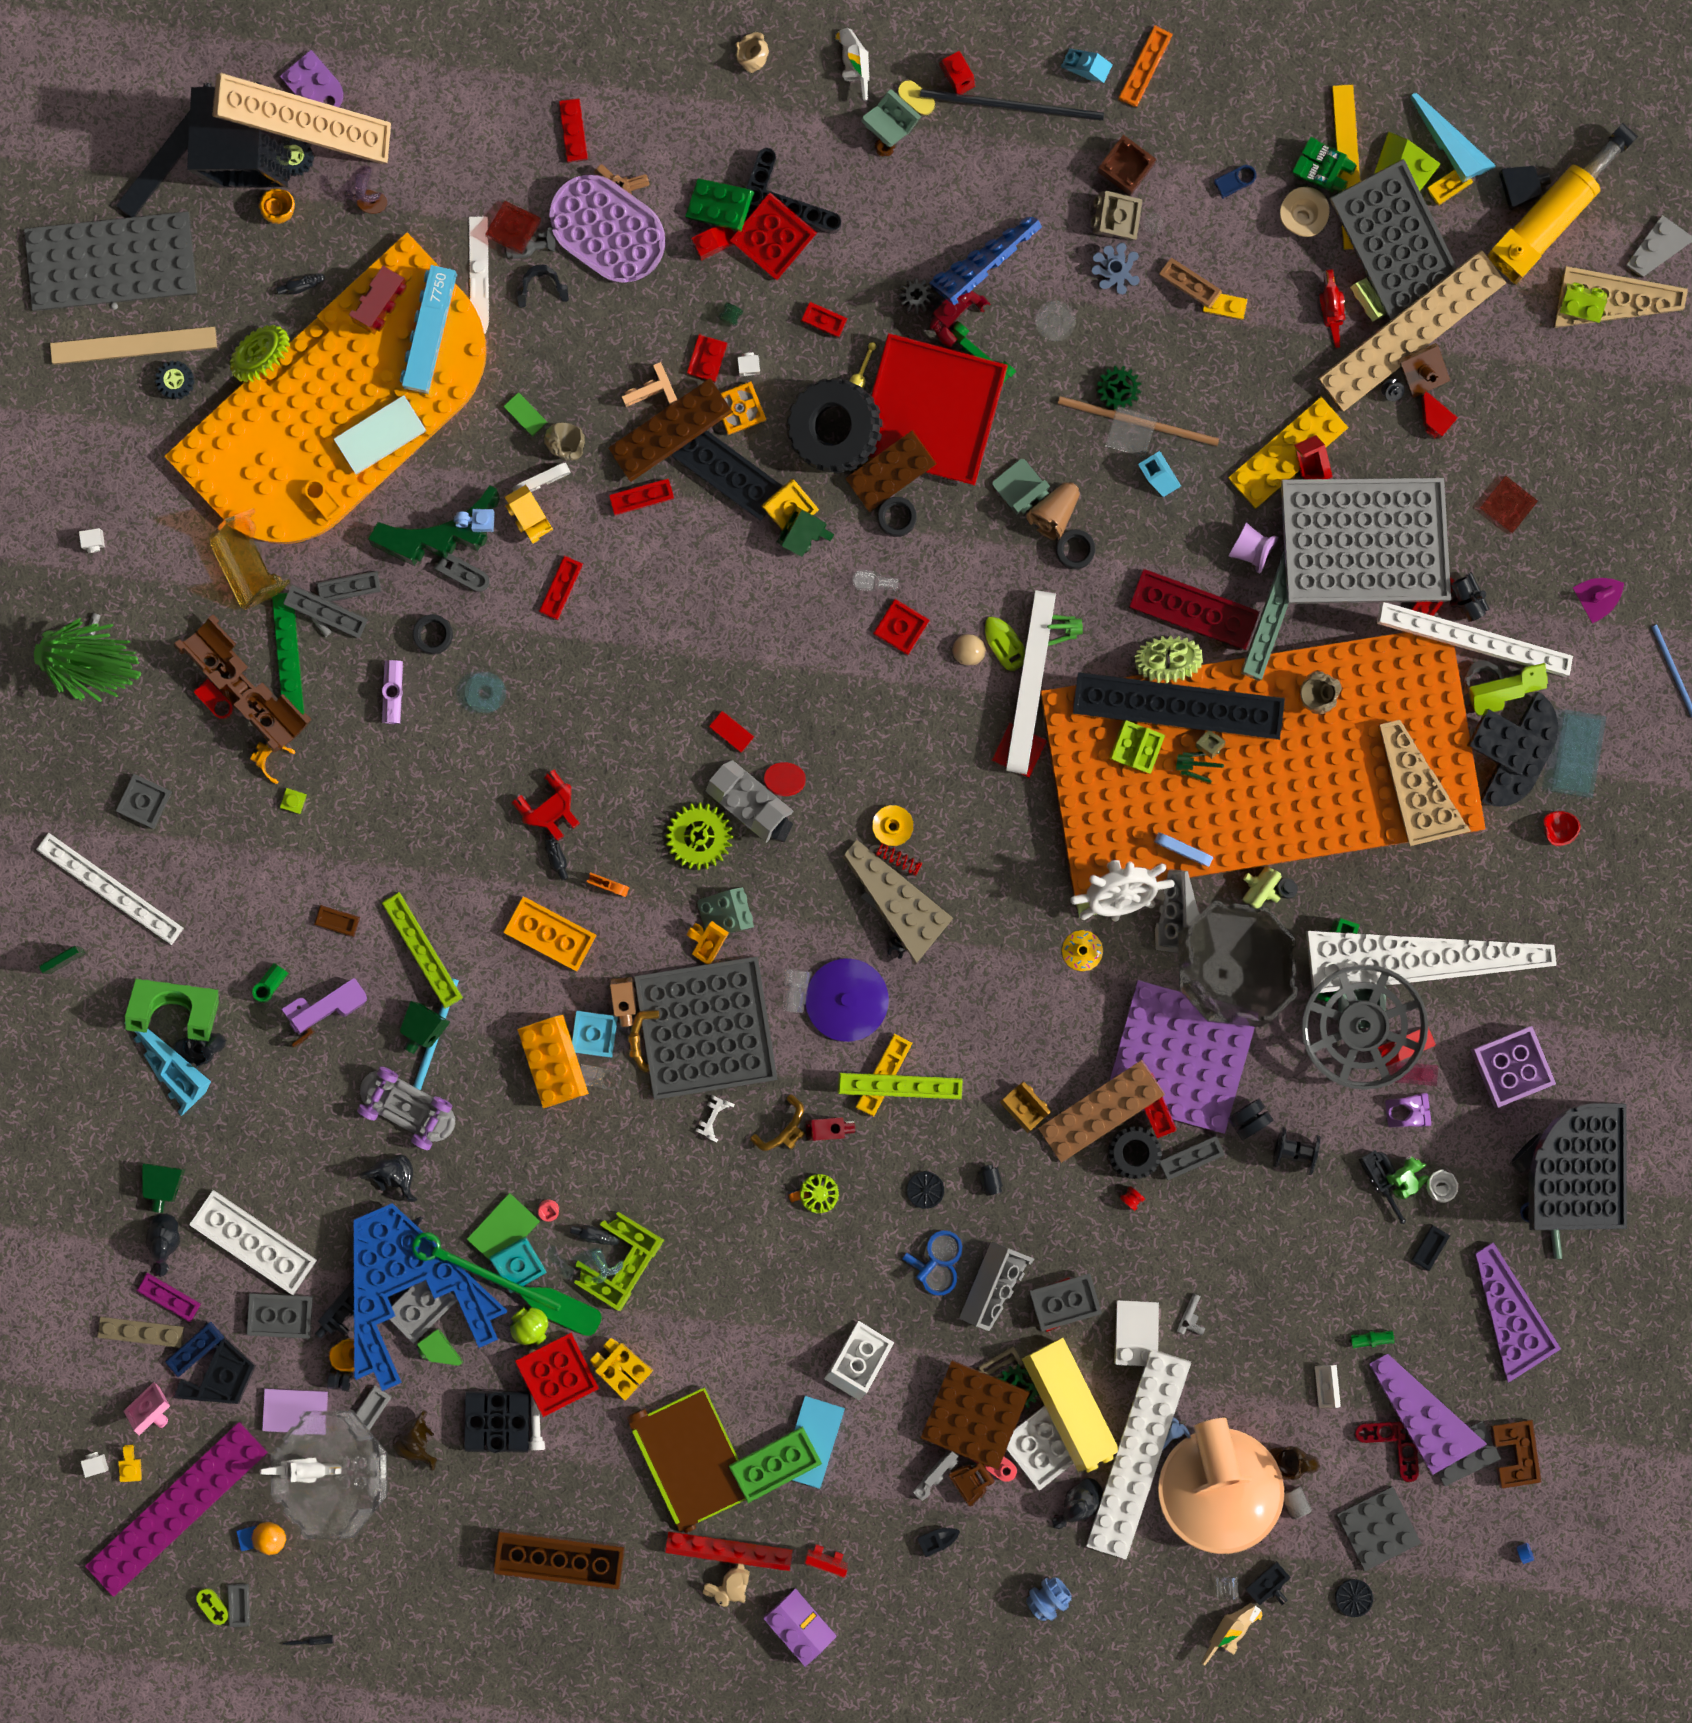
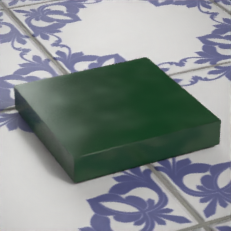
M73 946L41 964L39 968L43 974L50 975L86 953L82 947Z

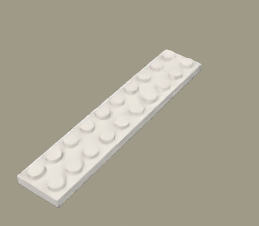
M1150 1349L1086 1547L1127 1559L1191 1361Z

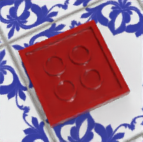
M769 193L746 220L742 231H737L730 241L774 279L778 280L817 232L774 195Z
M572 1333L515 1360L542 1417L599 1389Z

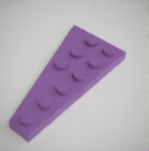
M1492 1242L1476 1252L1475 1257L1506 1380L1509 1383L1561 1348Z
M1389 1354L1369 1364L1431 1475L1487 1445Z

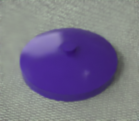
M838 959L824 965L814 974L806 992V1008L810 1020L822 1034L837 1041H857L869 1036L881 1025L888 1010V990L883 978L872 966L856 959Z

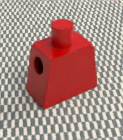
M960 51L938 63L955 94H964L975 87L974 75Z

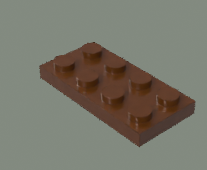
M912 430L845 479L870 512L937 463Z

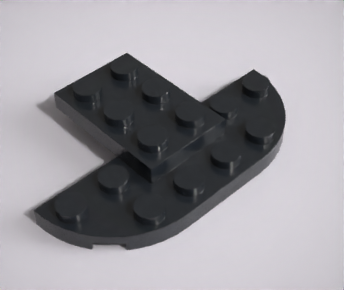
M1540 692L1534 693L1518 726L1490 709H1485L1467 744L1468 747L1498 763L1480 798L1481 803L1491 806L1512 805L1522 800L1535 785L1556 744L1559 728L1554 707Z

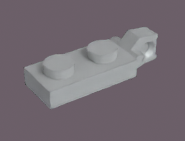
M948 1450L912 1491L920 1500L923 1501L930 1495L931 1486L933 1484L935 1486L938 1485L944 1477L942 1474L947 1469L951 1470L957 1464V1453Z

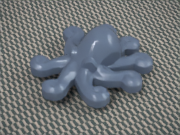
M1125 243L1117 244L1118 254H1114V249L1111 245L1105 246L1103 250L1108 255L1107 259L1101 252L1094 254L1093 260L1101 262L1107 269L1096 264L1092 267V273L1110 278L1109 280L1102 279L1100 281L1102 289H1107L1117 282V292L1125 294L1127 287L1123 285L1124 279H1127L1134 286L1139 283V277L1137 275L1132 276L1129 273L1133 262L1138 259L1139 255L1137 252L1132 251L1128 254V260L1125 262L1124 251L1127 248Z

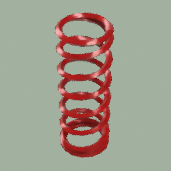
M881 843L879 849L876 852L877 856L881 854V852L879 851L883 846V843ZM885 845L883 847V849H885V852L883 854V860L888 857V855H886L888 845ZM893 847L890 850V852L892 853L889 859V863H892L894 861V858L892 859L895 851V847ZM901 850L898 851L896 854V856L898 855L895 864L896 867L899 866L901 863V861L898 863L899 858L901 856ZM905 854L902 858V860L905 858L902 865V870L906 869L907 865L905 866L908 857L907 854ZM911 858L909 860V863L911 862L908 870L909 874L913 871V869L911 870L914 862V858ZM918 861L915 864L916 868L912 875H917L922 862Z

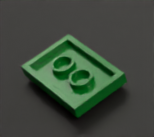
M698 178L685 217L707 224L742 231L754 192L750 189Z

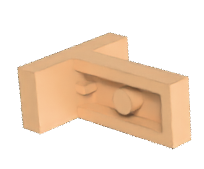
M661 362L653 365L659 381L651 380L646 382L641 389L632 388L626 391L625 395L622 396L626 407L663 391L670 405L677 401Z

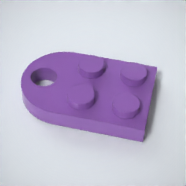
M312 50L280 76L295 95L322 103L325 98L332 97L335 99L333 106L340 107L342 104L343 89L339 81Z

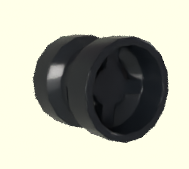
M331 1368L327 1388L333 1390L340 1388L342 1391L349 1392L351 1385L349 1380L352 1379V1372H340L335 1368Z

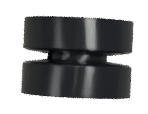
M1260 1098L1249 1103L1228 1118L1233 1127L1242 1124L1236 1131L1241 1140L1252 1136L1274 1121L1268 1111L1260 1115L1258 1114L1265 1108Z

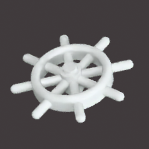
M1113 860L1107 864L1109 874L1101 878L1092 875L1089 879L1092 885L1089 887L1087 894L1073 896L1070 901L1072 904L1089 902L1090 907L1080 913L1082 920L1098 914L1111 916V919L1116 922L1119 920L1120 915L1134 912L1144 906L1153 908L1155 906L1153 899L1158 890L1172 888L1175 883L1171 879L1156 881L1155 877L1166 870L1164 864H1159L1153 869L1148 870L1146 868L1134 867L1132 862H1128L1125 869H1122L1120 861Z

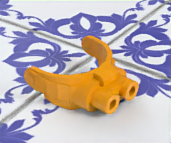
M259 742L256 747L258 752H254L250 760L256 762V766L263 770L265 776L271 782L277 784L279 781L270 777L265 769L266 759L272 752L271 748ZM282 748L284 750L289 751V753L295 754V750L291 748Z

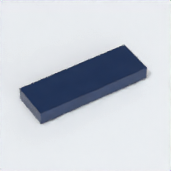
M210 1322L169 1357L165 1363L177 1377H180L225 1337Z

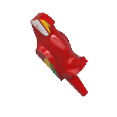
M1331 269L1323 272L1324 291L1319 297L1325 325L1331 328L1335 348H1340L1339 325H1343V321L1346 320L1344 314V295L1336 286L1334 272Z

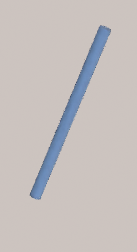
M1654 625L1651 628L1692 718L1691 700L1657 625Z

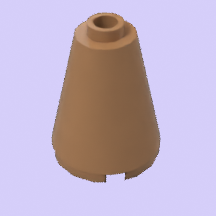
M1072 482L1063 483L1029 510L1026 516L1028 522L1031 525L1035 523L1040 528L1037 531L1052 540L1058 537L1059 540L1079 499V488Z

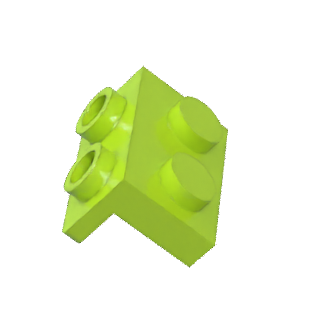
M1567 283L1560 313L1600 323L1607 303V294L1599 288L1588 289L1584 288V285L1580 283Z

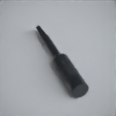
M333 1635L309 1637L307 1640L285 1642L283 1645L332 1644L334 1640Z

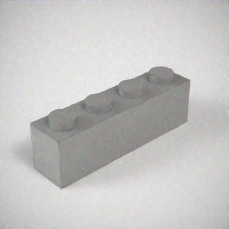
M991 1241L959 1318L990 1331L1003 1310V1302L1008 1298L1010 1299L1014 1292L1012 1291L1013 1286L1017 1280L1021 1281L1025 1275L1023 1270L1027 1264H1032L1034 1258Z

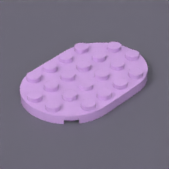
M583 175L567 181L555 194L550 207L553 234L563 248L609 280L632 282L644 278L657 267L665 249L663 226L657 215L648 206L615 182L599 175Z

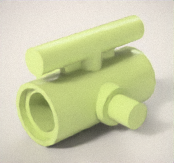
M1268 866L1264 867L1258 877H1253L1247 873L1243 880L1249 883L1250 889L1242 900L1247 904H1251V907L1257 911L1266 899L1277 903L1281 897L1275 893L1274 887L1281 879V873Z

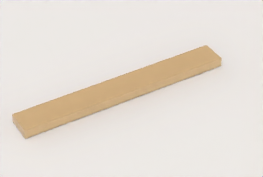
M215 327L57 342L50 343L52 364L55 365L217 348Z

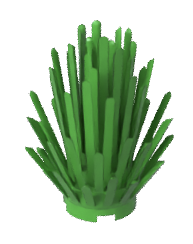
M81 618L57 631L49 630L41 635L43 639L40 645L36 644L34 661L35 664L40 666L41 671L47 673L59 693L63 692L62 684L74 698H79L82 701V698L85 697L75 687L77 686L101 702L100 697L75 679L102 692L104 691L118 697L115 692L106 689L105 686L113 690L117 689L116 686L126 689L121 684L132 685L133 682L129 678L138 679L141 676V672L132 670V665H130V663L140 664L136 656H130L136 652L123 651L122 649H126L125 646L115 645L128 644L130 641L97 639L110 637L108 633L78 637V635L111 628L113 624L104 626L91 624L72 630L83 623L80 622Z

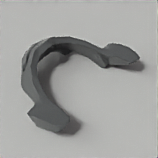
M1483 660L1473 663L1466 674V688L1462 690L1464 705H1470V680L1475 672L1491 671L1498 680L1509 677H1503L1498 666Z

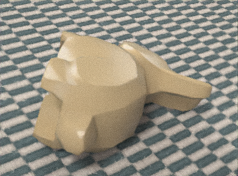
M736 1564L734 1568L724 1575L722 1586L717 1587L712 1584H705L703 1594L714 1597L716 1602L723 1607H727L730 1601L745 1603L749 1571L745 1569L743 1564Z

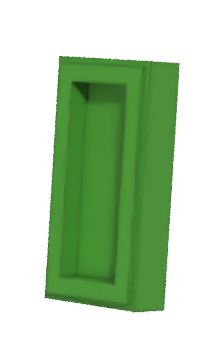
M519 392L504 406L532 437L547 424V421Z

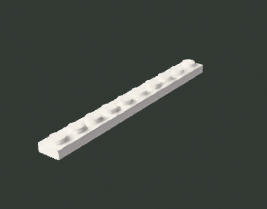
M1383 602L1380 604L1377 624L1528 667L1545 663L1546 672L1563 677L1570 676L1573 658L1571 655Z

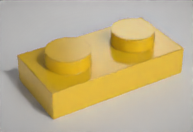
M1453 170L1429 186L1427 191L1439 206L1471 185L1473 181L1469 179L1462 183L1456 170Z
M1220 294L1210 309L1204 305L1203 312L1243 320L1248 299Z

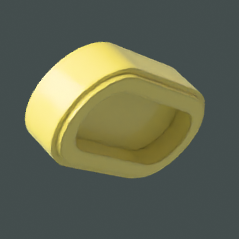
M903 82L899 86V97L920 115L932 113L935 106L934 99L921 98L920 91L922 88L915 82Z

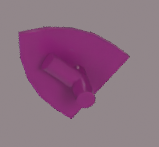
M1595 578L1573 587L1592 624L1608 615L1614 609L1622 595L1624 583L1615 579Z

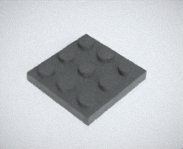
M1393 1486L1337 1513L1364 1571L1421 1544Z

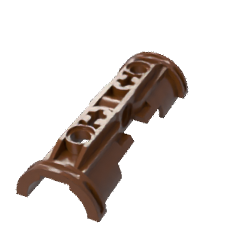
M213 614L195 634L185 641L179 639L174 643V647L178 649L180 654L186 653L234 707L268 741L266 746L275 753L297 737L312 719L306 713L302 715L283 694L277 699L263 683L257 687L250 683L242 674L248 666L232 650L236 643L218 625L219 620ZM204 659H212L215 665L212 667L207 666L204 663ZM260 719H268L271 725L269 727L263 726L260 723Z

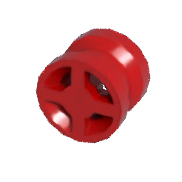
M1132 1186L1127 1188L1125 1195L1119 1197L1133 1211H1136L1137 1205L1145 1200Z

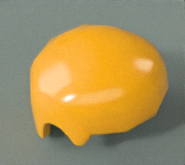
M272 1522L261 1523L253 1531V1546L266 1555L278 1554L286 1542L285 1531Z

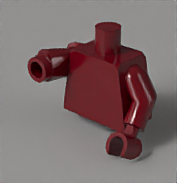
M971 290L969 293L960 295L957 298V304L953 305L948 300H945L933 312L930 329L936 332L942 344L950 348L958 340L948 328L972 303L981 312H985L983 307L987 304L991 305L985 296H979Z

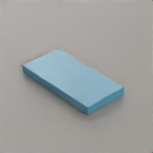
M808 1396L804 1397L795 1430L802 1426L804 1427L822 1464L793 1479L794 1481L821 1488L845 1408Z

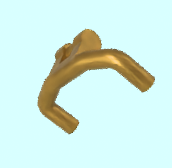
M659 1010L639 1012L634 1019L631 1034L628 1035V1042L631 1047L629 1056L634 1057L638 1067L644 1072L650 1071L649 1064L645 1063L641 1055L639 1030L644 1019H659Z
M793 1094L787 1097V1101L796 1108L794 1116L778 1137L766 1143L756 1134L751 1137L750 1140L760 1150L768 1151L782 1143L792 1150L798 1139H802L805 1135L798 1128L804 1113V1105Z

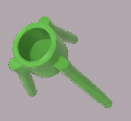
M1053 615L1052 619L1065 622L1064 624L1048 625L1047 628L1064 629L1065 634L1069 635L1048 641V646L1070 639H1077V635H1082L1083 633L1082 619H1075V616Z

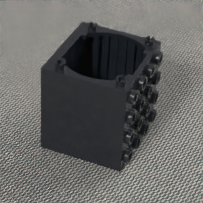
M203 83V87H191L187 170L218 188L288 187V181L291 177L289 161L292 157L290 140L292 138L213 116L215 87H211V83Z

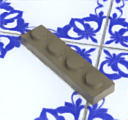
M100 1317L98 1338L181 1348L184 1326Z

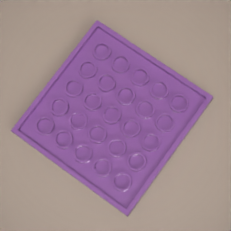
M1137 980L1110 1080L1140 1060H1143L1149 1071L1153 1072L1156 1081L1164 1091L1165 1095L1163 1098L1173 1120L1225 1134L1258 1013Z

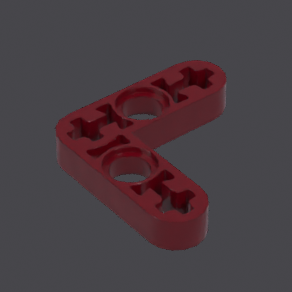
M1401 1421L1364 1423L1356 1427L1355 1437L1362 1443L1397 1441L1400 1477L1406 1482H1414L1418 1478V1450L1414 1443H1401V1439L1405 1440V1434L1401 1433V1429H1404ZM1373 1426H1377V1439H1373L1374 1435H1367V1439H1363V1436L1359 1435V1432H1362L1364 1427H1366L1367 1431H1374ZM1383 1426H1388L1391 1429V1434L1387 1438L1381 1437L1379 1433ZM1405 1446L1413 1448V1454L1408 1458L1402 1455V1449ZM1403 1460H1414L1415 1462L1414 1464L1410 1463L1411 1470L1415 1471L1411 1478L1404 1475V1471H1407V1464L1402 1465Z

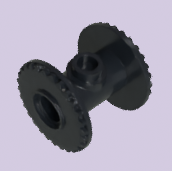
M1282 1127L1275 1146L1273 1167L1277 1168L1281 1158H1286L1291 1161L1307 1163V1175H1312L1319 1154L1320 1136L1315 1135L1312 1145L1285 1139L1286 1127Z

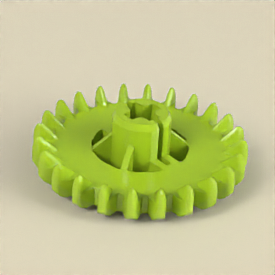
M267 325L263 329L261 327L258 328L256 332L252 331L250 336L244 337L245 340L241 341L240 345L235 348L236 352L232 354V359L230 360V370L234 377L246 383L248 379L254 382L253 376L260 380V372L267 377L266 369L268 368L274 372L272 364L276 363L280 366L277 358L285 359L281 353L282 351L288 353V349L285 346H290L288 342L290 339L286 331L280 326Z
M699 802L697 809H695L691 803L690 810L688 811L683 806V814L676 811L675 814L678 819L670 818L674 825L666 827L672 831V833L665 835V837L671 839L666 845L673 846L669 853H677L674 858L675 861L682 858L681 866L689 862V869H692L694 864H696L699 871L701 865L704 864L708 870L710 862L713 866H716V859L723 861L721 854H729L725 847H732V844L727 842V840L733 839V836L727 834V832L733 828L725 827L729 819L722 820L724 812L717 815V807L710 811V804H707L705 809H703L701 802ZM694 822H703L702 826L695 827L693 824ZM692 824L693 829L690 835H684L686 828ZM710 826L714 831V835H709L707 832ZM703 830L704 840L699 839L695 843L696 837L694 833H699ZM684 837L691 839L692 842L689 847L686 845ZM715 838L711 847L707 849L705 844L708 839ZM698 846H704L705 851H695Z

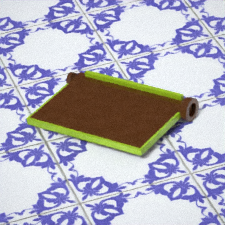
M705 1387L651 1413H647L644 1408L626 1417L679 1531L684 1530L685 1533L696 1529V1523L746 1500L729 1468L730 1464L739 1459Z

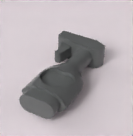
M553 227L548 228L544 233L538 234L540 238H547L545 241L533 242L528 238L511 239V242L505 243L507 257H513V259L526 258L531 256L535 250L547 248L549 251L554 252L556 243L552 231Z

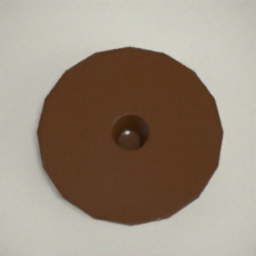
M365 190L358 195L357 205L365 213L377 214L386 209L387 198L384 194Z

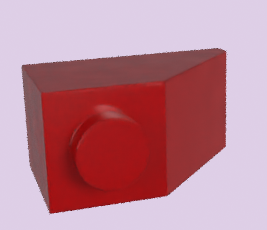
M719 226L693 237L692 243L701 261L734 245L730 241L734 233L732 229Z
M1426 391L1421 397L1424 427L1427 428L1426 433L1434 439L1436 437L1440 439L1458 417Z

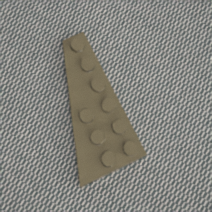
M856 840L843 858L856 878L860 879L865 887L864 890L868 896L872 897L876 903V908L892 932L896 933L901 941L900 944L904 950L908 951L912 957V962L916 965L952 921L953 917Z

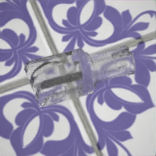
M859 570L853 574L852 583L857 589L876 592L879 589L897 591L899 578L883 577L877 571Z

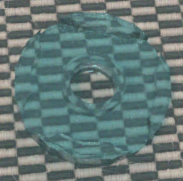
M481 672L469 679L465 687V698L473 710L479 713H491L503 705L506 699V688L504 682L497 675L491 672ZM483 687L491 689V696L484 699L480 696V690Z

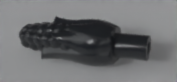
M320 273L294 277L286 281L285 285L276 287L278 295L287 292L292 295L299 294L323 282L325 276Z
M547 833L545 835V849L550 865L555 872H558L561 881L569 878L566 872L567 860L561 850L560 843H557L552 833Z
M572 1225L570 1229L571 1234L578 1235L585 1242L604 1245H617L619 1243L617 1236L590 1225H583L582 1228Z

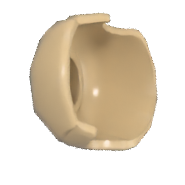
M966 634L960 636L954 642L952 652L954 658L960 664L976 665L984 658L986 649L981 639L975 635Z

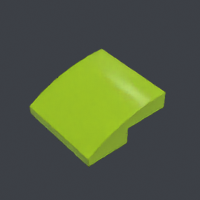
M1124 720L1109 759L1151 774L1165 735Z

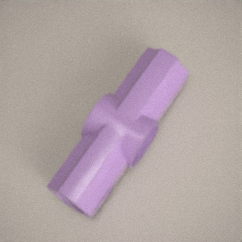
M385 661L384 687L382 689V723L400 724L401 697L403 694V661ZM396 687L398 689L397 695L392 698L388 697V689Z

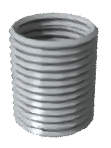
M1301 1486L1292 1488L1291 1490L1293 1491L1287 1493L1288 1491L1284 1492V1504L1292 1520L1301 1518L1312 1511Z

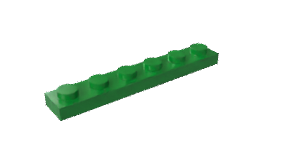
M288 593L272 594L281 695L283 694L303 715L304 702L295 609L283 604Z

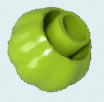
M523 1307L512 1316L511 1319L514 1322L510 1326V1333L517 1343L522 1345L536 1343L539 1345L547 1338L545 1333L548 1328V1319L543 1311L537 1308H529L526 1311Z

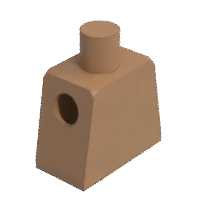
M632 977L611 979L610 987L614 1016H619L621 1027L632 1026V1015L636 1013ZM621 1002H627L628 1006L622 1007Z

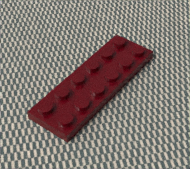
M1147 569L1142 571L1129 606L1130 609L1244 651L1247 649L1260 614L1258 610Z

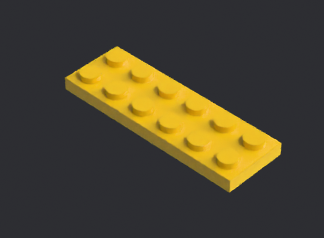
M1321 397L1228 477V479L1256 509L1281 487L1282 480H1289L1300 471L1294 447L1295 444L1317 435L1327 447L1349 427Z

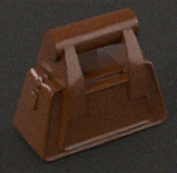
M980 1462L973 1467L968 1464L954 1468L949 1473L950 1479L970 1507L983 1497L987 1490L986 1486H990L995 1482L984 1464ZM976 1471H978L979 1474L981 1475V1477L983 1478V1480H984L983 1482L981 1481V1479H980L979 1476L977 1475Z

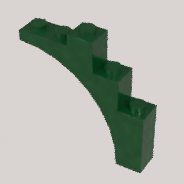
M488 486L482 497L466 511L469 517H472L473 509H492L497 507L500 501L497 488ZM453 519L442 525L425 529L397 528L377 522L368 540L371 546L415 566L417 561L420 562L425 553L424 549L446 559L448 554H452L455 550V542L478 552L480 546L483 547L488 536L487 532H473L472 524H468V527L465 528L457 527Z

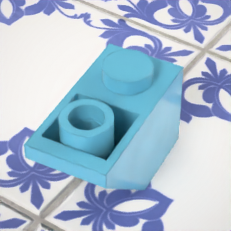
M1069 48L1061 67L1091 81L1104 83L1112 64L1098 53Z
M1160 451L1138 464L1149 483L1163 497L1181 487Z

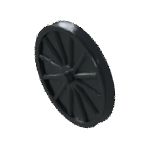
M922 1171L915 1174L909 1180L907 1195L915 1206L922 1209L933 1208L941 1202L944 1196V1185L936 1174Z
M1350 1579L1338 1587L1335 1601L1343 1614L1349 1617H1360L1371 1609L1373 1593L1365 1582L1358 1579Z

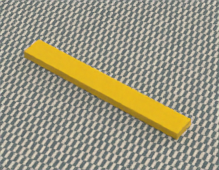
M1353 85L1332 86L1336 150L1346 154L1357 165L1353 175L1342 172L1340 176L1341 179L1348 181L1347 189L1360 182ZM1342 225L1343 248L1354 249Z

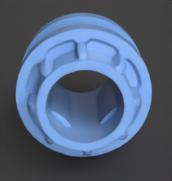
M1045 1578L1041 1581L1043 1588L1040 1591L1035 1587L1029 1591L1030 1596L1027 1597L1028 1607L1041 1621L1056 1618L1055 1610L1059 1608L1065 1611L1069 1607L1068 1602L1072 1599L1068 1588L1060 1579Z

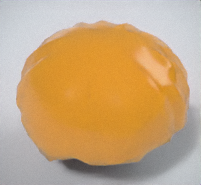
M273 188L266 191L259 202V209L264 219L276 224L288 221L292 217L295 208L293 196L287 190Z

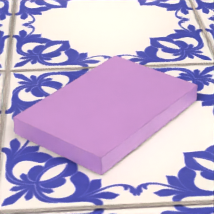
M265 1389L262 1431L326 1434L328 1392Z

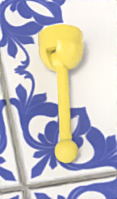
M873 342L868 344L869 350L859 374H854L849 380L862 388L865 387L866 383L863 373L872 351L876 349V344Z

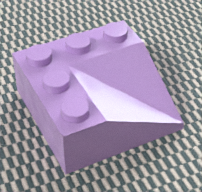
M1532 1026L1525 1027L1471 1049L1494 1108L1501 1107L1556 1084Z

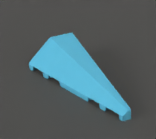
M1417 93L1411 95V100L1440 150L1443 149L1462 183L1477 175L1480 176L1495 167L1492 161Z
M147 1029V1033L136 1032L137 1036L134 1040L136 1043H143L147 1050L144 1054L146 1060L159 1081H163L171 1090L168 1096L170 1099L176 1098L181 1106L178 1113L182 1116L206 1093L211 1081L149 1029Z

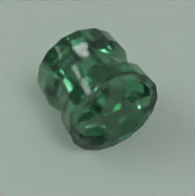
M725 302L724 311L719 314L718 318L736 327L738 318L742 316L744 311L731 303Z

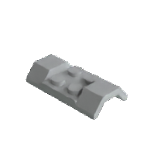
M733 760L721 766L709 780L706 792L766 843L769 841L772 831L783 818L794 812Z

